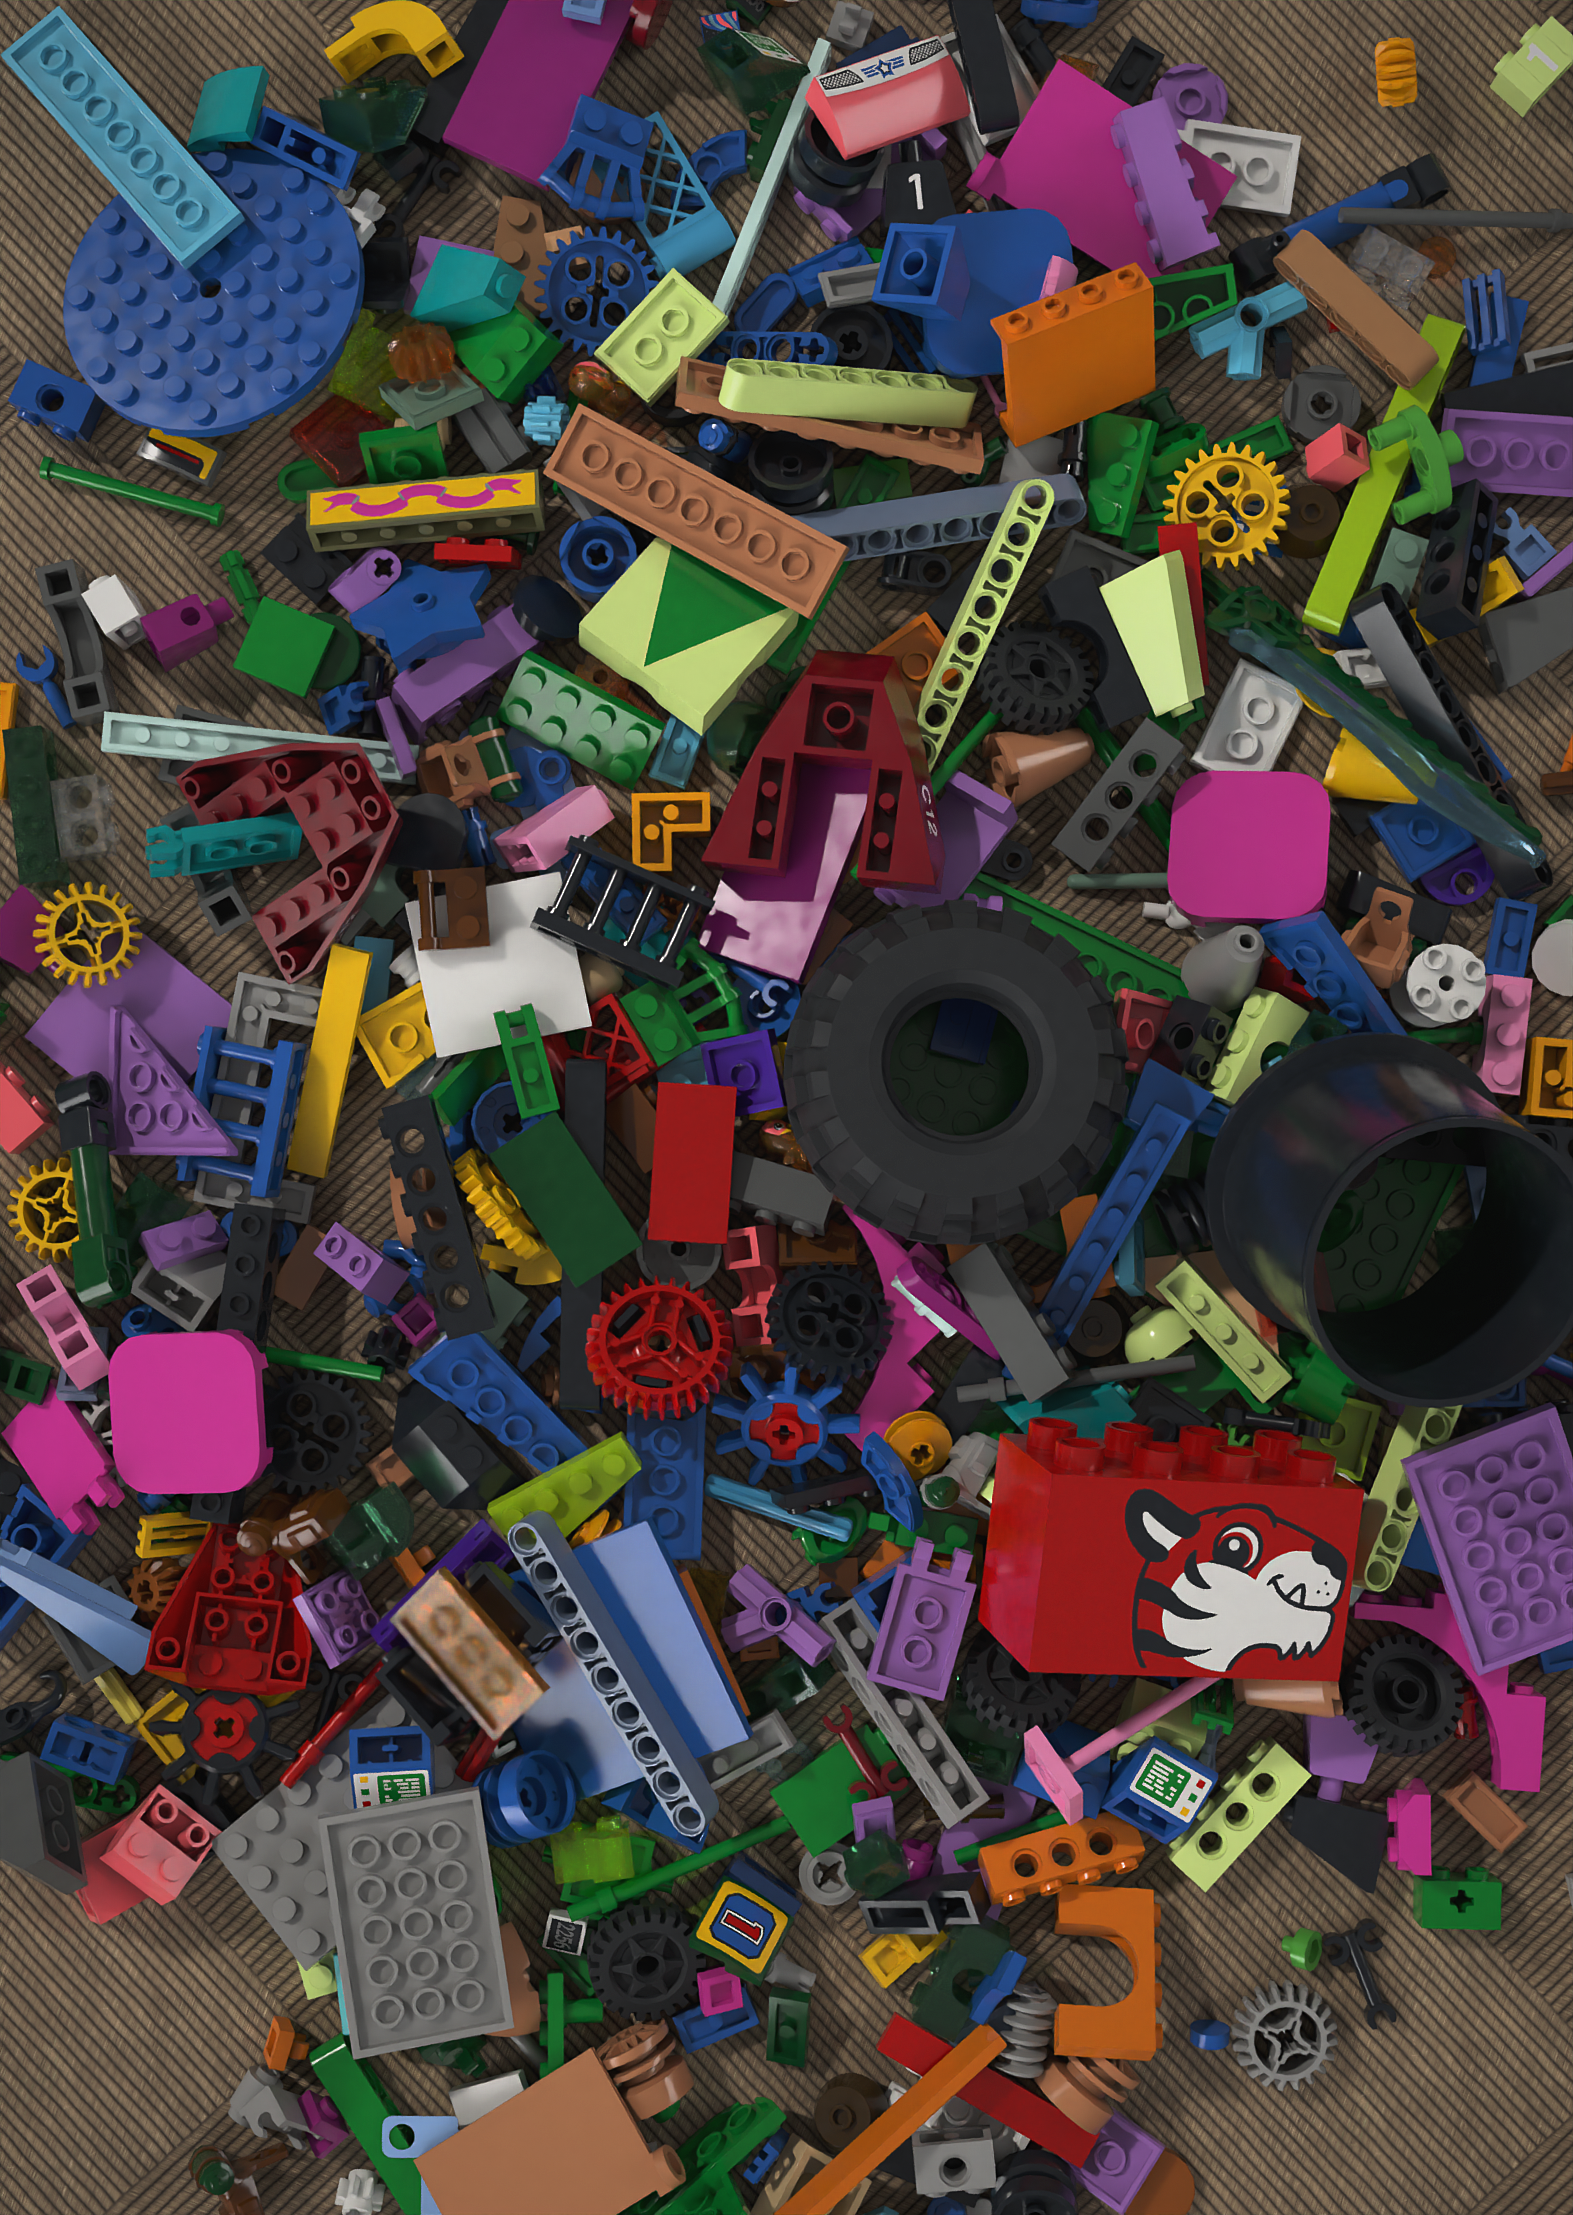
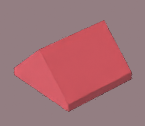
M1121 988L1115 992V1002L1113 1003L1112 1011L1118 1028L1125 1030L1129 1061L1125 1063V1073L1138 1074L1152 1052L1173 1002L1135 990Z

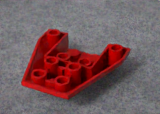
M213 1523L152 1629L144 1667L145 1671L187 1687L270 1696L306 1689L312 1656V1644L309 1629L292 1600L303 1593L301 1577L292 1565L273 1549L255 1557L247 1555L240 1550L236 1541L241 1524Z

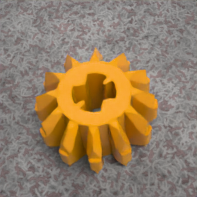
M1410 37L1388 38L1387 41L1378 42L1375 47L1378 102L1382 107L1392 106V108L1413 103L1417 97L1414 42Z

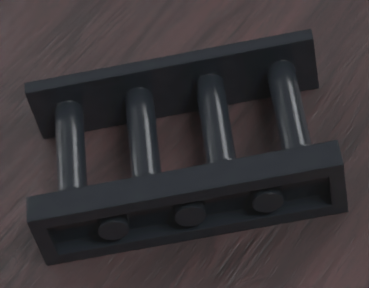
M579 835V838L570 836L565 850L574 853V859L553 906H548L546 910L538 907L530 928L675 992L684 975V972L677 970L678 964L675 961L697 911L709 914L716 901L708 898L710 893L693 884H688L687 887L681 886L600 849L601 843L585 835ZM591 861L611 870V873L589 923L584 922L583 926H579L568 921L569 914H567V911ZM627 877L648 888L625 939H620L619 943L604 937L606 931L603 928ZM664 894L684 904L661 956L656 955V958L653 959L640 953L642 948L639 945L660 897Z

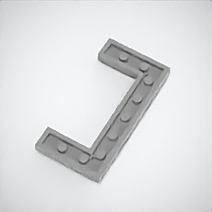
M238 972L225 1041L266 1048L272 1018L315 1027L323 989L298 983L289 985L287 981ZM222 1056L217 1079L258 1087L263 1064ZM214 1094L210 1115L212 1118L251 1125L255 1102ZM228 1137L238 1149V1156H208L243 1164L247 1140ZM204 1171L198 1172L193 1201L234 1209L235 1203L286 1209L285 1220L304 1224L310 1223L317 1185L282 1178L279 1197L262 1198L250 1195L252 1185L247 1180Z

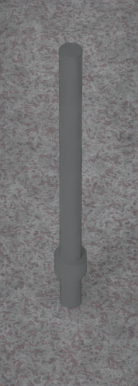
M1194 1355L1077 1370L1079 1378L1064 1388L1196 1371ZM1004 1377L990 1378L988 1383L957 1387L959 1403L990 1399L991 1402L1005 1401L1007 1396L1023 1394L1015 1379L1004 1380Z

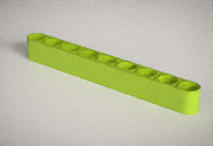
M1432 314L1427 315L1419 335L1434 348L1438 354L1439 362L1412 390H1405L1399 385L1397 386L1382 424L1396 418L1399 411L1412 405L1420 407L1430 420L1459 351L1466 325ZM1406 439L1381 451L1371 449L1368 456L1370 469L1360 475L1302 617L1303 625L1338 637L1340 636L1350 614V602L1357 597L1391 515V504L1396 502L1413 462Z

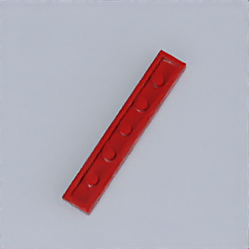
M894 2012L875 2046L881 2053L922 2077L955 2048L954 2045L897 2012ZM988 2065L955 2094L958 2098L1080 2169L1083 2167L1100 2135V2132L1097 2135H1093L1085 2131L1068 2118L1055 2104Z

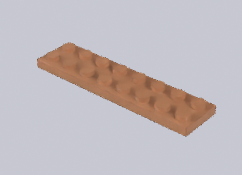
M683 356L680 358L677 372L675 406L682 407L689 413H709L721 416L724 420L732 423H740L742 421L753 423L772 432L780 430L793 432L807 440H817L819 438L833 441L843 448L853 449L859 447L868 449L883 457L899 456L908 458L914 463L923 466L934 464L948 467L951 471L958 474H968L969 472L981 474L984 464L981 424L968 422L966 427L947 428L733 411L721 405L718 399L726 366Z
M580 403L543 472L544 475L810 620L813 619L850 550L838 541Z

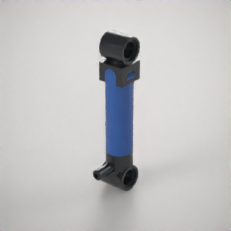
M1430 153L1414 160L1406 167L1403 165L1381 176L1376 184L1267 237H1256L1246 241L1231 251L1228 258L1233 263V268L1245 292H1249L1267 284L1279 274L1274 266L1273 258L1300 230L1309 231L1328 249H1331L1380 225L1339 223L1338 213L1341 207L1420 209L1443 198L1451 191L1452 187L1435 153Z

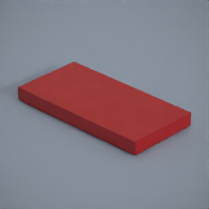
M658 1082L648 1240L727 1245L737 1087Z

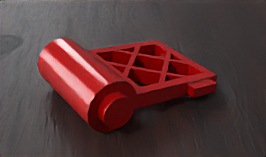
M615 992L610 993L589 1007L592 1026L582 1028V1030L587 1031L583 1052L570 1048L563 1036L565 1032L541 1037L560 1110L557 1111L560 1117L565 1116V1071L567 1058L577 1059L575 1057L577 1056L581 1057V1059H606L607 1088L625 1077L631 1083L651 1071L648 1063L653 1061L654 1058ZM608 1005L611 1006L617 1017L614 1032L596 1027L599 1011ZM622 1029L625 1030L628 1036L621 1034ZM594 1033L613 1038L608 1059L590 1054ZM620 1040L632 1043L640 1056L638 1060L630 1065L615 1061ZM614 1067L622 1069L612 1075Z

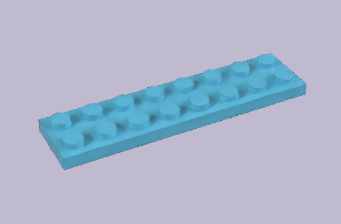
M60 6L56 7L0 54L7 65L185 270L245 221L237 207Z

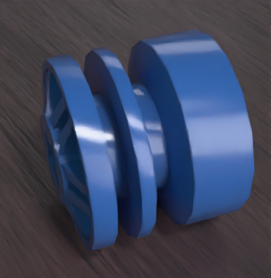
M511 1081L495 1084L482 1093L474 1106L471 1125L475 1141L484 1154L489 1156L490 1153L553 1112L521 1120L519 1125L523 1128L522 1131L517 1133L512 1130L507 1134L503 1130L506 1125L503 1117L509 1115L513 1118L517 1114L520 1115Z
M545 1750L531 1751L514 1757L510 1761H503L498 1765L487 1767L477 1774L471 1786H479L486 1840L491 1845L501 1849L517 1847L534 1839L558 1833L570 1824L575 1813L576 1792L573 1779L566 1765L556 1755Z

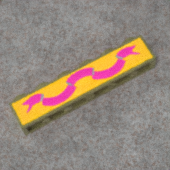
M518 469L511 472L478 473L476 475L458 477L443 476L437 479L402 480L394 483L362 484L360 486L341 488L326 487L320 490L307 491L306 530L315 552L446 540L447 537L474 538L545 531L544 490L538 469Z

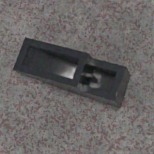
M980 1871L950 1873L911 1880L863 1895L858 1900L870 1934H939L945 1924H981L991 1907Z

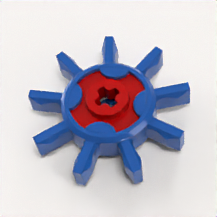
M795 1360L786 1364L785 1381L769 1384L765 1383L749 1361L742 1364L740 1379L752 1394L747 1402L717 1393L714 1398L712 1413L742 1421L740 1429L717 1436L715 1444L717 1455L748 1447L756 1456L751 1462L748 1483L756 1486L764 1477L770 1464L789 1467L793 1484L807 1481L808 1471L805 1463L816 1456L842 1473L847 1468L848 1454L827 1441L828 1434L860 1433L861 1415L829 1414L826 1404L837 1398L843 1388V1382L838 1374L834 1376L831 1384L825 1382L814 1391L798 1383L800 1374L796 1373L798 1362Z

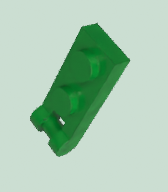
M532 1003L521 1005V1010L509 1013L501 1010L493 1013L521 1120L560 1110ZM525 1025L527 1035L513 1039L510 1029Z

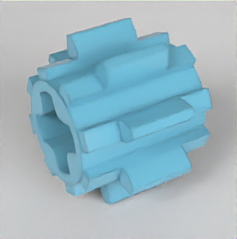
M537 396V402H528V406H525L523 425L525 435L533 438V441H538V445L557 446V440L561 439L571 420L569 407L566 403L556 401V396Z

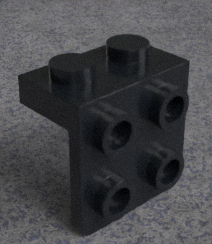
M408 237L370 238L362 248L365 286L361 309H375L379 314H392L405 306L410 292V276L412 271Z

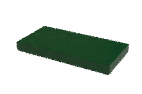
M554 1111L489 1154L576 1288L643 1245L640 1237L557 1111Z

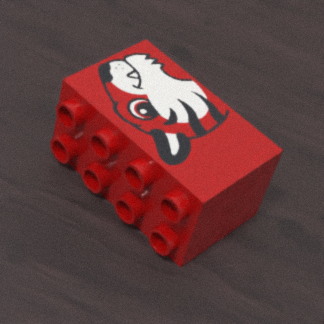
M1050 1417L1030 1418L1028 1434L1000 1433L978 1621L1028 1672L1339 1682L1364 1489L1335 1472L1337 1461L1335 1456L1320 1451L1302 1449L1303 1438L1301 1436L1270 1429L1256 1430L1253 1446L1228 1445L1229 1434L1227 1432L1197 1425L1182 1426L1179 1442L1153 1441V1428L1124 1421L1107 1422L1105 1424L1104 1438L1077 1437V1424Z

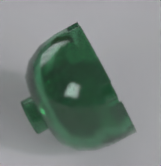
M747 700L730 703L705 732L708 755L716 767L724 773L740 779L771 719V714H774L775 711Z

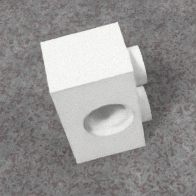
M114 574L111 577L108 575L99 577L89 585V590L81 594L105 635L123 650L128 649L145 638L140 618L147 615L134 591L118 576Z

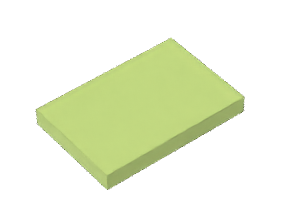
M672 268L593 354L629 389L651 407L677 380L681 356L696 359L730 321L720 309Z

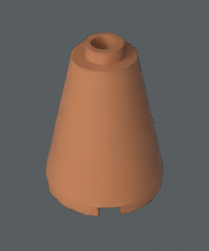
M1078 727L1065 728L1060 732L1055 730L1050 735H1044L1043 731L1038 735L1030 734L1029 730L1023 732H995L986 735L982 743V758L989 756L991 768L985 770L991 790L1012 801L1014 808L1019 807L1087 766L1091 761V755L1094 754V743L1088 733H1084Z

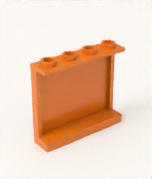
M1136 262L990 320L991 326L1001 339L1007 409L999 412V423L1015 448L1156 391L1154 289Z

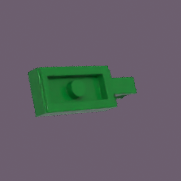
M870 1510L867 1526L871 1529L886 1531L885 1540L894 1542L897 1545L914 1548L916 1537L919 1536L933 1541L932 1543L935 1544L934 1552L953 1555L954 1548L958 1547L971 1552L970 1554H973L979 1519L937 1510H923V1525L913 1533L891 1514Z

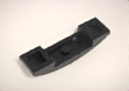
M975 1344L972 1345L934 1409L932 1408L930 1411L944 1422L951 1435L952 1446L955 1445L962 1435H965L987 1400L959 1403L957 1387L988 1383L990 1378L1001 1377L1002 1370L1005 1367L1002 1358L995 1360Z

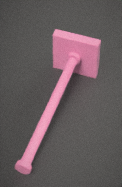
M1192 1677L1065 1759L1058 1756L1040 1728L1036 1725L1024 1733L1025 1762L1069 1826L1083 1818V1790L1075 1780L1074 1772L1221 1678Z

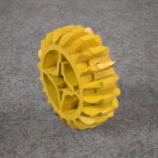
M85 882L83 894H79L75 883L68 886L69 898L62 891H55L53 895L59 905L56 906L46 900L42 907L51 915L48 917L43 914H37L35 917V921L46 925V929L33 931V937L45 938L46 943L35 947L36 953L49 951L51 955L42 962V965L48 967L55 961L59 967L54 971L53 976L58 979L65 970L70 972L67 983L71 986L76 983L78 975L83 976L84 988L91 987L92 976L97 977L100 986L107 985L105 972H109L115 980L121 978V972L116 965L120 964L122 967L130 969L133 963L125 957V954L137 956L140 953V949L130 945L129 942L142 939V933L130 932L129 928L140 923L139 917L127 920L124 915L133 909V905L128 903L120 909L116 903L121 899L122 894L116 892L110 900L105 898L108 886L104 884L100 886L97 895L92 894L93 886L91 882ZM84 904H93L105 909L115 921L106 923L96 922L91 918ZM72 906L75 921L74 930L64 936L55 938V926L60 914ZM83 923L87 925L89 931L107 930L101 932L98 937L93 939L95 942L93 946L89 945L86 939L69 941V939L75 938L78 935L77 933L83 931L80 928ZM119 932L120 942L117 952L109 962L104 964L101 957V941L103 938ZM69 947L80 948L85 953L87 960H90L91 967L71 962L62 954L60 949Z
M59 1158L57 1166L52 1159H46L43 1161V1170L37 1165L29 1167L32 1179L27 1176H20L18 1178L19 1184L24 1189L23 1191L12 1189L10 1195L19 1199L18 1204L7 1206L8 1211L17 1212L18 1218L11 1219L8 1224L10 1227L21 1226L22 1230L15 1235V1239L23 1241L29 1238L25 1247L28 1253L34 1252L39 1248L38 1258L41 1260H47L52 1254L55 1263L63 1262L66 1255L70 1261H73L71 1243L79 1241V1234L67 1242H57L59 1234L64 1233L66 1227L71 1222L77 1224L72 1167H70L68 1158ZM62 1177L66 1178L63 1187H58L57 1192L51 1198L38 1195L39 1191L50 1181ZM47 1204H62V1207L68 1210V1213L75 1216H60L59 1211ZM34 1208L39 1210L44 1216L43 1230L46 1231L45 1235L36 1224Z

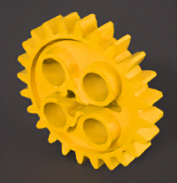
M1234 442L1230 443L1227 453H1222L1218 444H1214L1213 455L1210 457L1200 449V462L1195 464L1187 458L1185 463L1189 471L1186 474L1176 470L1174 472L1175 477L1180 482L1179 485H1167L1166 487L1168 492L1174 496V499L1163 501L1165 509L1173 511V513L1163 517L1166 525L1197 522L1199 555L1202 556L1203 568L1208 569L1214 560L1219 571L1223 572L1227 561H1231L1235 570L1238 571L1240 569V559L1246 558L1253 566L1255 565L1253 553L1259 551L1267 557L1269 553L1265 544L1268 541L1274 544L1280 543L1278 536L1274 532L1275 529L1287 530L1286 522L1280 518V516L1291 514L1290 506L1281 503L1291 498L1288 489H1279L1286 483L1284 474L1273 476L1278 469L1275 461L1264 466L1266 461L1265 453L1261 451L1252 458L1250 445H1246L1241 454H1238ZM1233 472L1240 475L1236 485L1229 488L1220 485L1222 477L1227 473ZM1205 482H1210L1228 505H1233L1237 516L1250 528L1248 533H1244L1226 510H1221L1217 499L1205 489ZM1197 499H1207L1209 505L1204 512L1200 514L1190 512V507ZM1261 501L1265 506L1260 514L1248 516L1244 513L1249 503ZM1230 527L1234 529L1230 540L1222 543L1214 540L1215 533L1220 528Z
M471 1148L454 1161L455 1165L453 1168L457 1172L455 1177L462 1183L459 1187L468 1194L467 1201L472 1204L475 1213L486 1227L494 1230L498 1240L502 1238L509 1250L513 1248L517 1256H523L526 1261L531 1260L533 1262L550 1249L488 1155H483L479 1149L475 1151Z

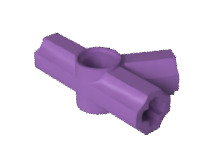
M746 1564L731 1578L727 1591L747 1608L745 1611L721 1620V1631L731 1652H739L778 1636L812 1667H816L831 1653L836 1639L808 1616L797 1601L788 1598L751 1564ZM781 1605H784L787 1611V1618L783 1624L778 1625L775 1613Z

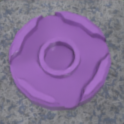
M1183 63L1170 68L1156 84L1151 100L1162 96L1165 97L1176 129L1184 130L1185 122L1188 119L1221 124L1228 110V93L1223 80L1217 74L1215 76L1212 72L1208 71V68L1201 64Z

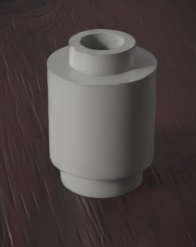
M267 2064L250 2066L230 2099L229 2116L236 2123L246 2128H251L247 2119L241 2118L238 2111L268 2084L283 2089V2083L279 2079L281 2077L280 2073L277 2070L269 2069Z

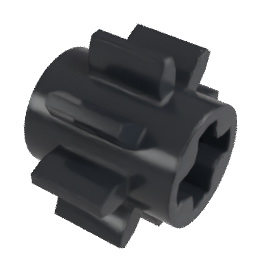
M384 1326L379 1329L378 1333L372 1330L369 1331L361 1356L368 1358L367 1364L385 1367V1375L392 1374L396 1367L400 1370L405 1369L413 1345L405 1343L406 1336L400 1329Z

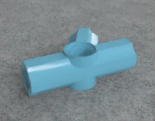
M1288 281L1255 297H1247L1239 302L1238 305L1189 327L1191 344L1201 359L1228 348L1226 377L1240 381L1258 380L1261 377L1265 330L1308 309L1306 298ZM1248 311L1253 314L1256 325L1253 327L1245 325L1241 320L1240 313Z

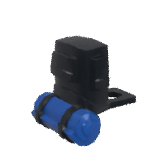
M712 418L705 421L701 426L698 435V445L662 447L735 486L734 478L737 467L749 465L748 453L757 438L748 431L735 428L728 421Z

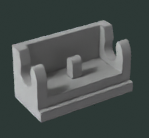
M269 2084L238 2111L241 2118L247 2119L254 2134L261 2138L268 2137L267 2130L263 2128L264 2126L286 2133L292 2145L303 2151L307 2148L306 2143L301 2138L302 2130L311 2133L317 2140L322 2141L324 2139L309 2130L297 2101L301 2095Z

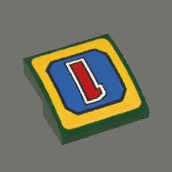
M724 1875L689 1937V1947L725 1962L726 1972L761 1987L794 1924V1917L759 1892Z

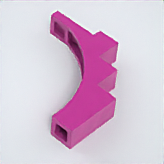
M1443 1582L1438 1583V1588H1426L1425 1603H1422V1597L1414 1595H1398V1601L1383 1600V1594L1362 1592L1354 1605L1348 1609L1350 1616L1356 1619L1393 1621L1425 1636L1454 1662L1470 1687L1474 1689V1694L1478 1695L1479 1698L1478 1703L1483 1712L1491 1751L1490 1781L1499 1789L1540 1792L1546 1697L1534 1690V1685L1528 1683L1510 1682V1686L1507 1688L1509 1665L1480 1676L1475 1673Z

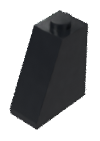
M1299 1789L1279 1812V1819L1283 1821L1284 1828L1291 1836L1365 1892L1374 1894L1389 1826L1387 1812L1382 1807L1342 1798L1340 1802L1325 1800L1318 1797L1316 1792Z

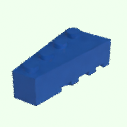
M34 1483L22 1484L16 1495L18 1499L11 1514L6 1516L2 1524L0 1537L67 1569L96 1532L92 1535H86L82 1529L79 1534H72L62 1520L56 1519ZM1 1580L0 1651L37 1607Z

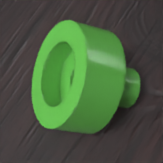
M1302 1927L1296 1932L1294 1937L1285 1935L1281 1947L1283 1951L1290 1953V1960L1294 1967L1312 1971L1317 1966L1321 1956L1322 1936L1317 1931Z

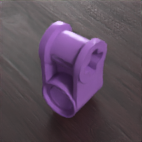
M380 546L372 547L330 585L328 592L352 614L380 597L398 579L401 573L400 560L397 555L387 548ZM378 557L382 560L389 558L386 562L389 570L385 574L380 571L374 574V571L377 569L374 561Z

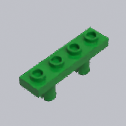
M547 1969V1980H539L540 2005L547 2004V2021H540V2046H547L548 2062H540V2080L564 2065V2028H567V2024L603 2022V2004L598 1998L567 1999V1995H563L562 1969Z

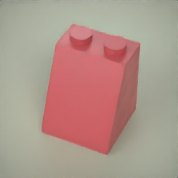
M135 1810L80 1837L88 1885L75 1892L89 1920L100 1925L149 1898L146 1893L99 1858L115 1834Z

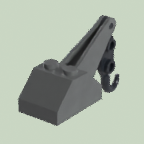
M47 1670L40 1673V1679H53L55 1682V1689L49 1697L35 1702H17L0 1710V1748L30 1733L44 1716L52 1713L61 1705L67 1693V1681L62 1673L57 1670ZM29 1751L7 1762L0 1759V1861L25 1876L68 1895L88 1885L71 1779Z

